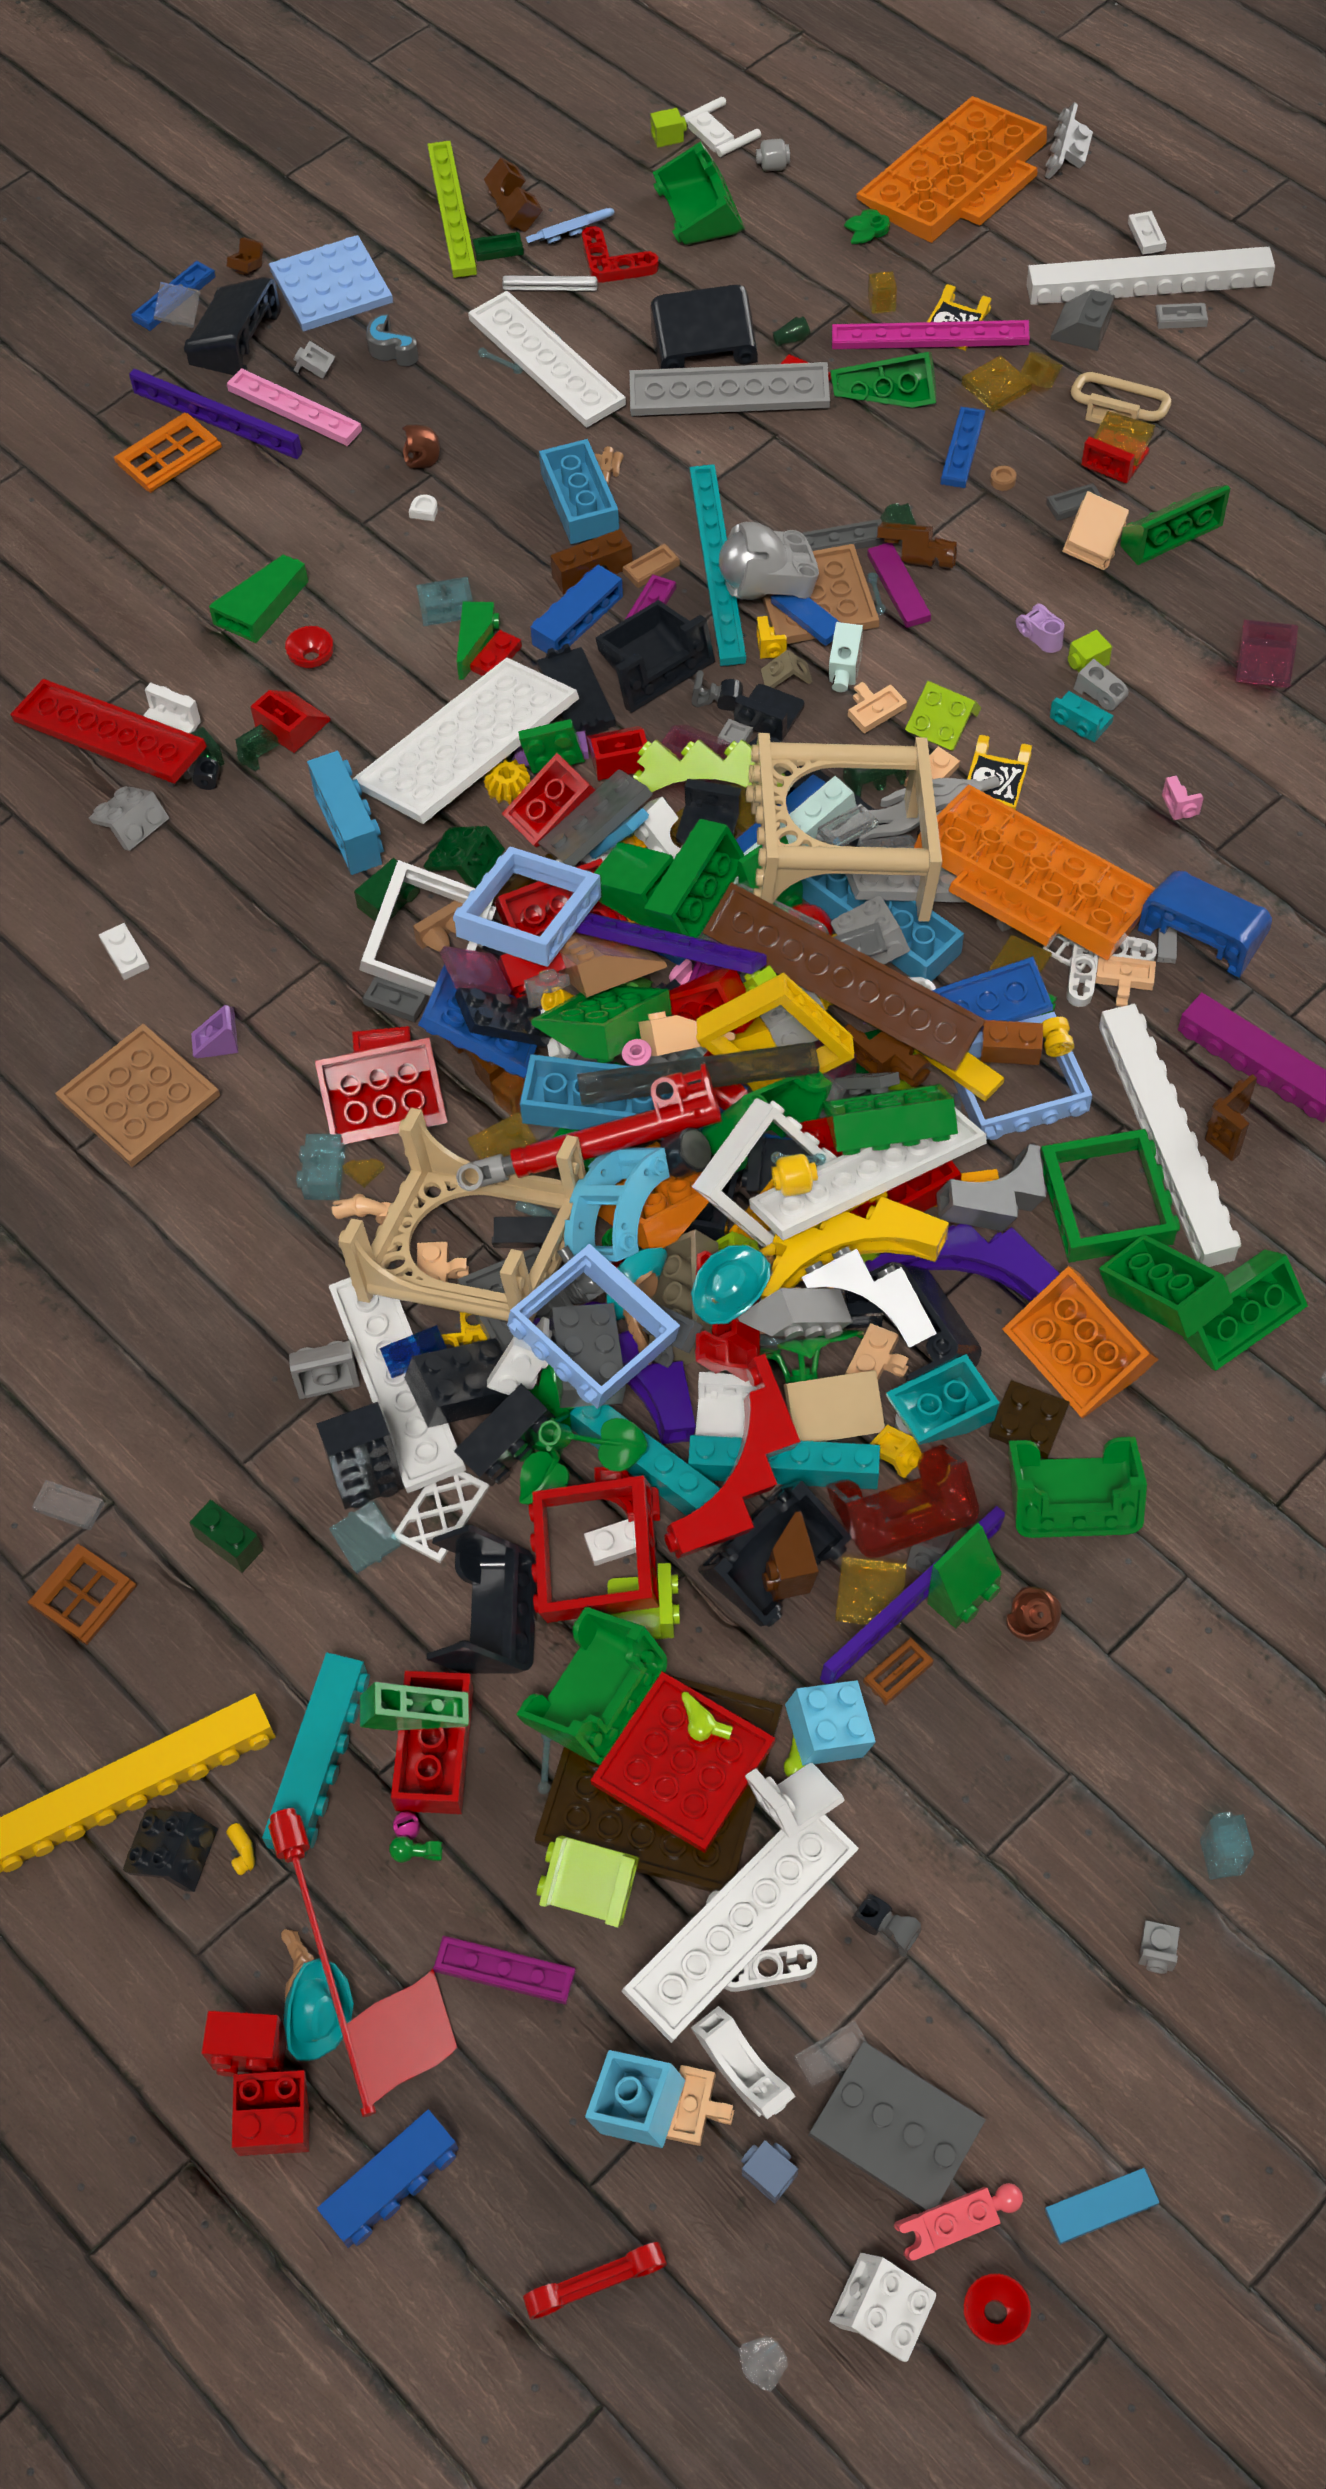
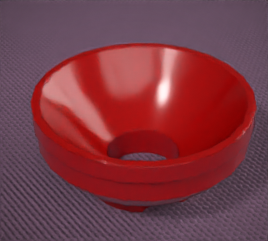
M304 626L294 630L287 637L285 642L286 653L290 661L295 665L303 668H315L323 665L332 656L333 639L330 633L321 627ZM311 652L319 654L314 660L304 658L306 654Z
M988 2274L980 2277L969 2287L964 2298L963 2311L967 2326L979 2340L987 2344L999 2346L1013 2343L1022 2336L1028 2327L1031 2317V2305L1028 2295L1015 2279L1007 2275ZM999 2302L1004 2306L1006 2318L1002 2323L993 2324L987 2320L984 2310L988 2303Z

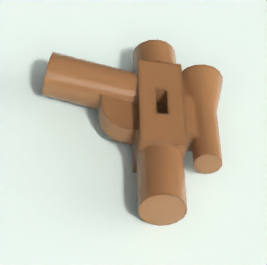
M607 446L604 448L602 455L595 453L594 455L609 486L611 472H613V476H619L620 464L624 455L621 452L614 453V449Z

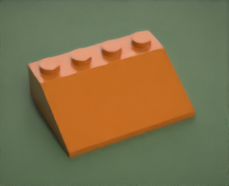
M655 1142L645 1148H660L661 1144ZM702 1172L685 1178H676L669 1173L670 1177L663 1180L653 1189L643 1206L639 1219L638 1245L641 1248L665 1249L666 1246L679 1239L706 1207L709 1201L692 1188ZM622 1179L615 1185H624L626 1179ZM601 1205L598 1216L612 1226L616 1205Z
M1070 1266L1062 1271L1002 1328L1061 1396L1070 1402V1406L1081 1418H1084L1131 1385L1159 1360L1085 1278Z

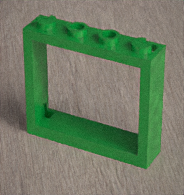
M1146 1129L1041 1146V1158L1044 1163V1182L1068 1263L1117 1255L1143 1234L1167 1246L1174 1245L1176 1234L1180 1231L1178 1216L1172 1214L1171 1193L1169 1189L1165 1190L1163 1168L1161 1164L1156 1163L1155 1143L1153 1139L1149 1140ZM1138 1150L1161 1225L1080 1238L1059 1163Z

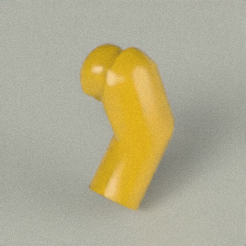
M234 1823L228 1827L226 1834L240 1856L234 1858L231 1864L238 1875H243L248 1870L251 1872L255 1866L253 1845L243 1827L239 1823Z

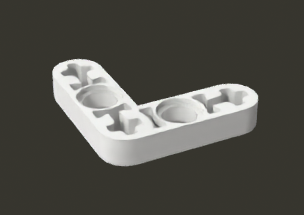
M1127 936L1120 945L1122 952L1112 956L1154 961L1157 949L1154 943L1149 940ZM1074 942L1066 996L1068 1002L1073 1006L1084 1007L1091 1002L1094 993L1099 956L1089 950L1088 954H1083L1084 947ZM1128 948H1131L1130 955H1126ZM1140 950L1145 951L1146 957H1141ZM1080 963L1087 964L1091 971L1089 973H1081L1076 969V965ZM1079 982L1084 983L1083 996H1079L1077 992Z
M714 1891L708 1896L706 1905L717 1895L719 1891ZM805 1944L760 1951L742 1969L744 1974L739 1975V1981H731L725 1989L730 1992H738L810 1978L817 1968V1955L810 1946ZM798 1954H803L807 1960L811 1959V1962L807 1963L805 1970H800V1966L794 1964L788 1966L789 1973L783 1974V1961L781 1957L787 1956L786 1963L797 1961ZM765 1959L773 1960L778 1966L777 1973L771 1977H765L759 1973L758 1965Z

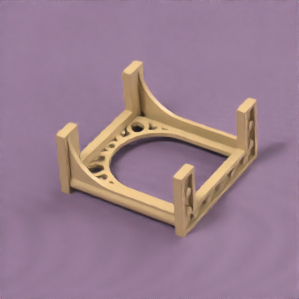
M758 733L757 745H752L751 761L754 762V765H749V782H752V785H747L746 802H751L752 814H755L756 824H761V827L757 828V845H762V848H759L758 864L762 867L761 869H756V886H759V888H754L753 894L773 904L777 897L789 886L805 878L821 874L919 875L921 877L916 897L918 921L929 922L942 866V855L927 738L916 737L914 746L770 742V733ZM825 768L910 770L904 796L906 818H918L919 814L922 848L846 847L816 840L804 833L791 819L786 806L788 791L804 775ZM787 770H789L792 774L790 776L781 775ZM777 782L783 784V786L777 787ZM780 823H784L786 827L780 828ZM785 835L797 837V840L790 844L780 842V839Z
M411 1108L406 1118L399 1125V1135L402 1137L405 1156L408 1157L411 1170L406 1180L401 1183L399 1194L394 1203L390 1204L383 1224L378 1226L372 1245L370 1246L362 1220L351 1218L346 1229L339 1236V1247L342 1249L345 1265L348 1268L358 1301L370 1303L373 1295L508 1321L510 1310L558 1270L562 1261L557 1251L565 1247V1220H570L573 1205L569 1201L577 1181L583 1179L586 1175L578 1137L567 1135L556 1156L561 1180L536 1175L518 1178L516 1174L509 1176V1180L467 1191L458 1185L456 1175L460 1167L470 1161L457 1156L441 1145L427 1130L422 1110ZM468 1168L465 1172V1178L469 1183L476 1184L479 1180V1174L475 1169ZM431 1186L441 1190L439 1196L435 1198L428 1197L426 1194ZM447 1186H449L450 1189H452V1188H456V1189H454V1190H452V1191H448ZM469 1195L495 1196L560 1209L529 1274L523 1251L510 1250L500 1271L505 1293L444 1282L432 1278L421 1271L414 1263L410 1254L411 1238L419 1222L439 1205L452 1199ZM402 1246L401 1250L397 1251L398 1247ZM405 1260L402 1266L396 1269H387L391 1261ZM408 1271L412 1272V1276H407L406 1273ZM537 1312L529 1318L532 1323Z

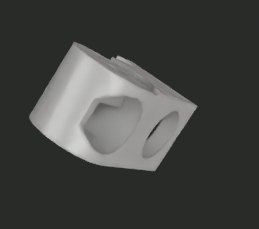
M1095 659L1078 673L1073 688L1081 695L1086 692L1092 698L1098 700L1103 708L1109 711L1114 710L1129 694L1127 686Z

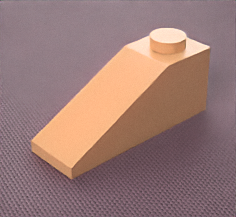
M665 1011L648 1014L649 1020L638 1022L641 1040L646 1041L650 1045L651 1056L701 1047L696 1039L697 1021L678 1015L666 1016ZM732 1032L724 1034L728 1040L735 1039V1034Z

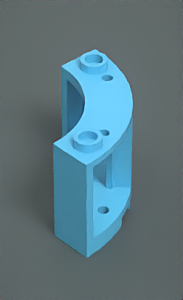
M626 1148L598 1156L589 1164V1171L583 1179L577 1181L569 1201V1203L573 1204L570 1220H565V1247L568 1245L574 1256L588 1244H591L608 1261H620L639 1252L638 1225L643 1206L653 1189L663 1180L670 1177L665 1148ZM622 1179H626L624 1185H615ZM601 1205H616L612 1230L613 1246H595V1226Z

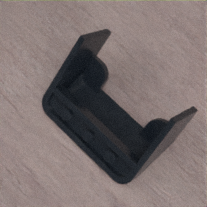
M890 1262L870 1272L873 1280L876 1281L880 1279L877 1274L878 1272L894 1265L896 1270L902 1267L937 1333L929 1338L926 1345V1353L931 1363L908 1374L906 1383L967 1354L975 1367L979 1364L982 1352L980 1344L927 1269ZM845 1290L846 1304L859 1300L869 1301L861 1295Z
M470 1524L434 1537L432 1544L455 1553L456 1573L463 1581L472 1584L470 1642L462 1640L454 1645L427 1653L426 1660L457 1672L468 1674H517L529 1670L534 1660L535 1609L533 1596L536 1594V1583L532 1576V1564L536 1563L532 1553L523 1547Z

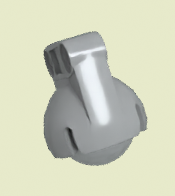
M742 522L735 525L729 534L728 540L722 546L719 555V567L726 581L727 589L732 596L739 599L753 600L764 597L767 594L793 595L803 599L809 598L813 593L819 575L818 565L812 549L801 532L796 530H787L785 532L773 531L771 528L757 522Z

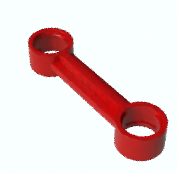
M649 2243L626 2254L625 2257L560 2283H551L526 2293L523 2296V2300L530 2320L542 2318L560 2310L566 2304L631 2278H640L654 2273L665 2267L667 2262L660 2243Z

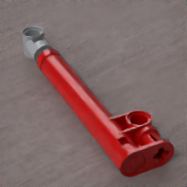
M705 1063L701 1064L700 1070L685 1074L678 1072L655 1080L651 1087V1096L655 1107L653 1110L528 1144L525 1147L514 1148L510 1150L509 1156L503 1157L502 1154L469 1162L461 1166L457 1171V1183L462 1189L472 1191L509 1180V1176L516 1174L518 1178L530 1176L531 1173L537 1174L558 1168L556 1156L567 1135L578 1137L583 1160L662 1139L686 1128L698 1129L722 1122L707 1065ZM699 1079L701 1080V1082L688 1084V1082L696 1081ZM661 1082H668L672 1085L673 1095L670 1098H663L659 1095L658 1086ZM468 1168L475 1169L478 1172L479 1180L476 1184L469 1183L466 1180L465 1172Z

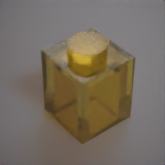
M893 271L869 274L868 300L871 313L896 311L897 286Z
M1030 351L1019 375L1038 387L1052 388L1063 365L1043 353Z

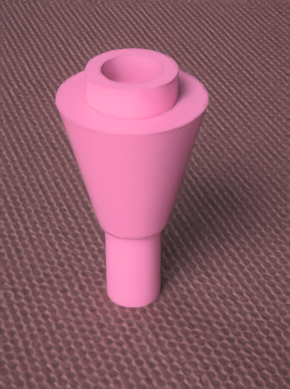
M631 1040L623 1047L622 1057L630 1066L647 1068L652 1052L651 1047L644 1040Z

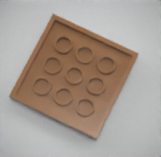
M854 544L812 551L818 565L819 575L813 593L809 598L841 623L863 625V630L879 627V617ZM767 594L762 597L770 626L774 627L775 635H786L787 644L816 639L771 603V596L773 594Z
M143 1023L57 1091L55 1095L58 1101L127 1164L133 1167L216 1100L220 1093L211 1082Z

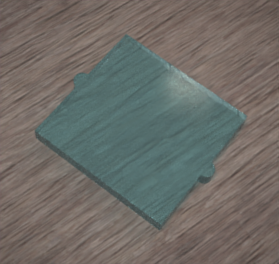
M371 1501L356 1512H349L348 1517L329 1528L356 1574L375 1562L380 1563L384 1556L401 1546L374 1501Z

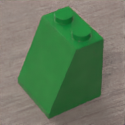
M618 842L594 872L600 875L601 898L598 901L639 925L656 928L644 907L659 885L663 875L674 861L673 856Z

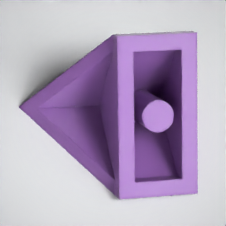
M224 1005L191 1033L193 1057L205 1058L238 1053L234 1006Z

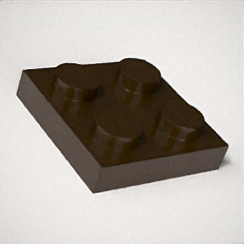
M1011 1380L989 1432V1437L1008 1445L1009 1441H1032L1039 1447L1041 1457L1048 1459L1070 1402Z

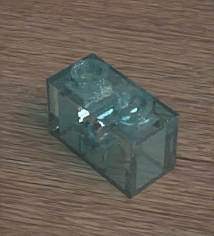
M468 577L416 585L423 626L461 620L463 601L473 602Z
M306 1134L305 1145H301L299 1151L300 1163H303L302 1170L297 1171L296 1177L297 1188L302 1189L304 1200H340L345 1155L341 1134Z
M1224 1812L1214 1815L1209 1820L1200 1843L1210 1880L1243 1875L1254 1855L1244 1814L1233 1816L1231 1812Z

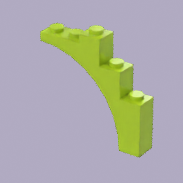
M743 739L739 743L734 740L725 750L724 754L727 758L724 760L701 740H697L696 743L690 741L681 752L684 756L681 760L658 740H654L653 743L647 741L638 752L641 758L637 761L645 770L642 772L639 769L633 778L646 785L651 792L672 783L687 781V779H717L747 787V785H752V782H749V765H754V762L751 761L752 747ZM777 782V787L783 786V784Z

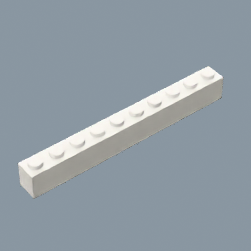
M1270 246L1028 266L1026 285L1031 305L1069 302L1089 290L1115 295V298L1264 287L1271 286L1275 264Z
M1135 1004L1102 1011L1099 1024L1100 1032L1141 1129H1146L1149 1140H1154L1156 1163L1161 1164L1163 1168V1182L1166 1189H1169L1171 1193L1172 1203L1196 1260L1208 1267L1235 1261L1238 1248L1241 1247L1239 1234L1236 1230H1232L1229 1223V1211L1225 1205L1222 1206L1219 1200L1217 1183L1214 1180L1211 1181L1209 1177L1207 1160L1204 1156H1200L1197 1149V1137L1193 1131L1190 1132L1187 1125L1186 1111L1183 1107H1179L1176 1088L1174 1084H1169L1166 1077V1065L1163 1060H1159L1156 1053V1042L1153 1037H1149L1146 1030L1145 1016L1142 1013L1139 1014Z

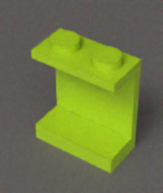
M559 1836L555 1842H550L547 1849L545 1861L549 1862L550 1865L547 1876L542 1875L538 1884L537 1895L541 1896L539 1905L544 1907L549 1905L605 1920V1924L619 1927L623 1925L640 1857L573 1838Z

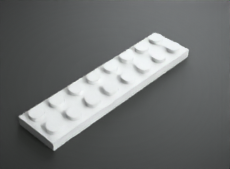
M508 291L468 312L469 320L586 428L626 405V397Z
M955 1108L958 1134L950 1135L951 1139L934 1142L932 1138L921 1139V1143L914 1146H903L901 1142L890 1144L891 1148L874 1151L872 1147L861 1148V1152L858 1154L842 1155L816 1167L818 1180L813 1181V1187L809 1193L785 1197L781 1191H775V1188H772L750 1198V1209L784 1241L986 1144V1133Z
M351 1277L328 1285L372 1402L379 1403L390 1432L400 1474L407 1493L466 1471L463 1460L454 1452L457 1445L448 1423L430 1428L427 1427L404 1378L412 1357L421 1355L400 1300L373 1295L370 1303L358 1301L355 1289L352 1286Z
M823 1815L791 1838L781 1829L621 1992L672 2043L859 1848L826 1815Z

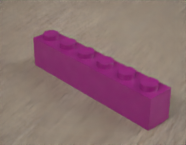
M1202 992L1182 1013L1178 1031L1184 1037L1197 1042L1212 1055L1219 1056L1230 1063L1234 1069L1242 1071L1248 1076L1253 1074L1257 1077L1256 1082L1259 1085L1274 1091L1284 1101L1296 1105L1309 1117L1316 1118L1322 1123L1326 1121L1325 1069Z

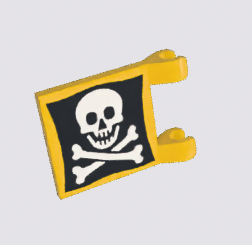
M947 284L941 299L927 322L983 321L984 317L991 310V305H989L991 298L982 296L977 310L953 303L956 287ZM968 346L955 348L966 351Z
M979 735L967 780L976 779L977 781H982L997 776L1000 786L984 791V793L1016 810L1031 758L1032 745L1022 744L1018 761L987 755L990 737Z

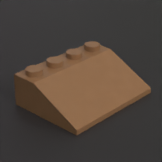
M576 932L572 934L560 950L566 966L562 977L586 997L667 967L663 959L648 949Z

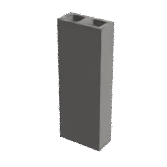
M1169 927L1164 934L1160 932L1161 928H1158L1157 962L1175 964L1177 958V930Z

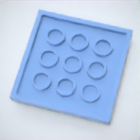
M358 235L269 263L270 271L303 332L393 303L390 290Z

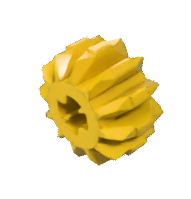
M505 758L503 763H498L491 771L486 773L484 785L490 799L496 798L499 804L505 800L510 805L512 800L522 792L531 780L525 764H519L516 759L508 762Z

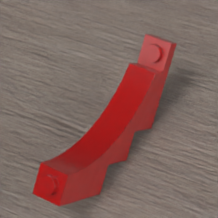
M765 1354L753 1357L748 1364V1380L752 1387L756 1386L757 1390L749 1392L744 1399L745 1418L741 1447L727 1480L720 1490L702 1507L686 1517L670 1523L666 1528L667 1534L664 1535L666 1545L671 1553L675 1552L677 1559L749 1533L754 1526L744 1500L769 1492L777 1485L767 1458L794 1449L801 1442Z

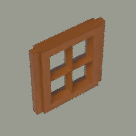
M77 1544L27 1603L77 1640L88 1645L137 1585L130 1578L85 1547ZM86 1563L95 1569L97 1573L81 1590L69 1580L82 1564ZM103 1575L115 1583V1585L103 1600L99 1602L88 1595L87 1592ZM66 1586L76 1593L77 1596L61 1613L49 1605V1603ZM83 1598L96 1608L79 1626L67 1616Z

